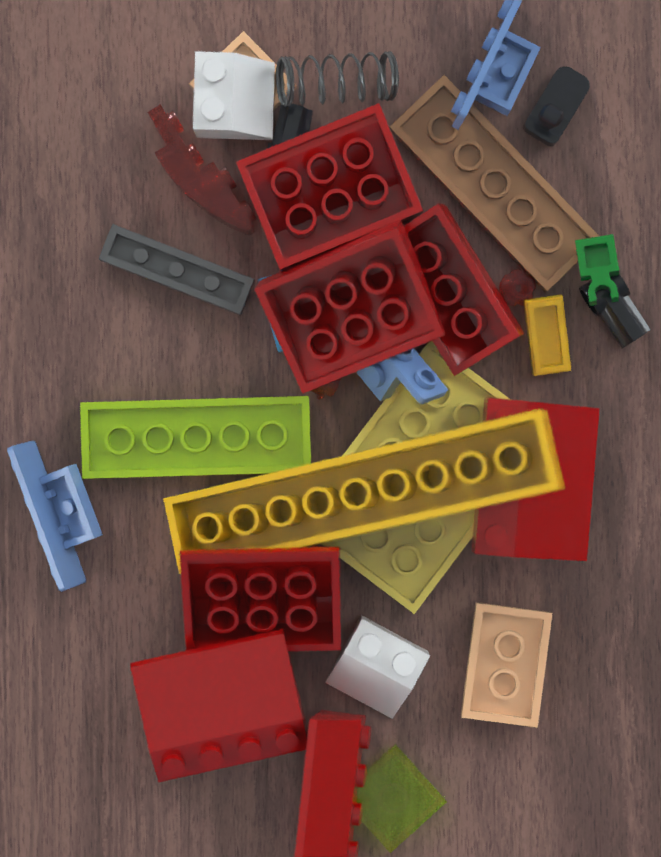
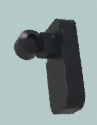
M564 66L559 68L524 124L525 132L547 146H554L589 91V80L570 67Z

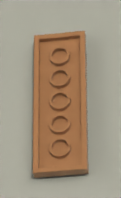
M443 75L389 126L391 133L546 293L578 263L575 240L599 237V235L473 104L459 130L451 127L457 116L451 112V109L461 91Z

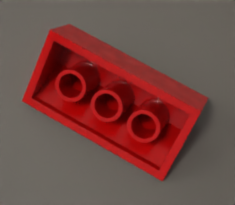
M438 203L404 225L445 332L444 336L432 341L454 376L525 334L446 204Z
M321 709L310 718L295 857H358L359 842L353 841L354 826H360L363 812V803L357 802L358 787L364 788L367 775V765L361 764L362 749H369L371 726L365 725L366 715Z

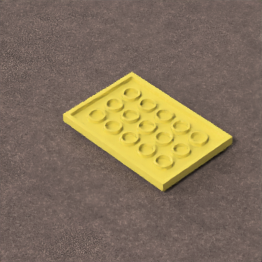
M429 341L419 355L448 388L446 394L430 402L419 404L400 382L392 396L383 401L342 456L480 424L483 421L485 398H509L470 368L454 376L433 341ZM475 509L321 544L325 547H339V558L415 614L472 539Z

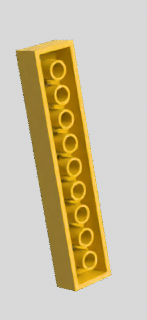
M539 409L163 498L180 575V550L304 548L562 490L565 487L548 413L545 410Z

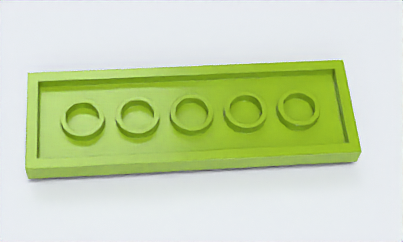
M309 396L80 402L82 479L268 474L311 464Z

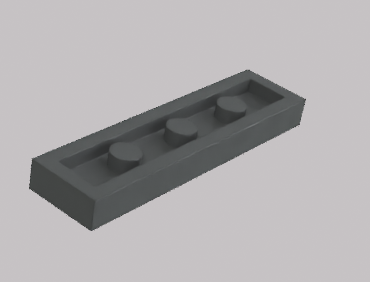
M114 224L111 226L99 256V260L240 316L255 282L251 277Z

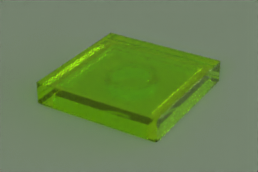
M396 743L367 768L364 788L358 787L356 802L363 803L361 821L390 853L447 803L445 797Z

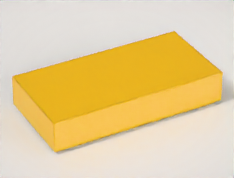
M560 294L523 300L532 375L540 376L571 371L563 296Z

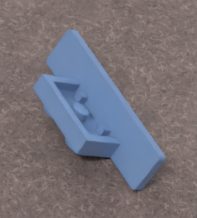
M504 0L497 15L503 21L498 30L493 27L490 29L482 45V49L488 52L483 62L478 59L475 60L466 80L471 82L472 85L467 94L462 91L459 93L451 109V112L457 115L451 127L459 130L474 100L505 116L511 111L541 48L508 31L522 0Z
M414 348L356 372L379 401L390 398L400 382L419 404L443 397L448 391V388L438 378L437 374Z
M35 441L7 448L12 469L16 473L24 495L25 504L30 511L37 530L38 540L42 544L50 566L51 575L57 584L58 590L62 592L85 583L86 577L74 546L100 537L103 534L77 464L47 474Z

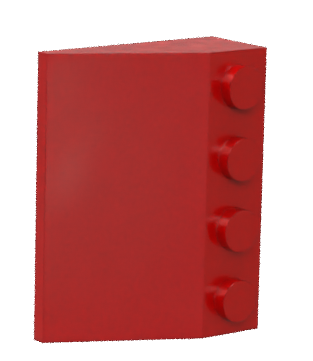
M380 103L236 161L280 272L401 220L402 223H405L420 216L423 212Z
M401 220L264 278L254 288L302 394L445 335L417 255Z
M485 398L482 423L539 409L547 411L565 489L475 509L472 552L474 554L504 557L587 561L600 408Z
M339 547L180 550L186 650L281 629L284 632L288 651L341 650Z
M283 629L130 663L148 749L158 782L299 752L307 748L308 732Z

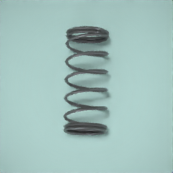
M385 51L379 60L374 53L368 52L360 64L354 54L348 53L340 66L337 58L332 54H328L320 67L316 58L308 55L300 69L298 62L292 56H281L276 67V86L279 101L284 107H289L293 103L295 82L293 67L290 61L292 60L299 75V102L302 106L305 104L303 72L307 60L312 59L319 73L318 94L319 101L323 105L326 99L323 77L324 66L327 59L333 58L339 71V101L343 104L346 98L343 68L347 58L353 57L359 69L358 97L363 103L366 96L363 66L368 56H373L378 65L377 92L381 101L384 99L392 101L397 95L399 86V71L396 57L391 51ZM387 57L389 58L392 74L390 95L386 85L385 69ZM284 69L286 70L287 77V97L285 96L284 91Z

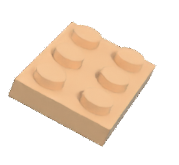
M475 602L461 708L462 718L538 728L553 613Z

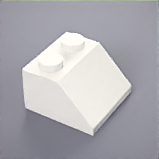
M195 52L193 131L196 138L273 140L275 63L232 52Z
M361 615L325 683L393 719L412 691L430 654L420 646Z

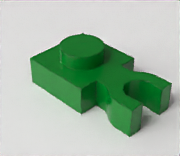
M614 234L575 240L581 281L591 280L588 289L589 305H597L596 293L600 289H606L610 292L611 303L618 302V289L610 278L611 276L619 275Z

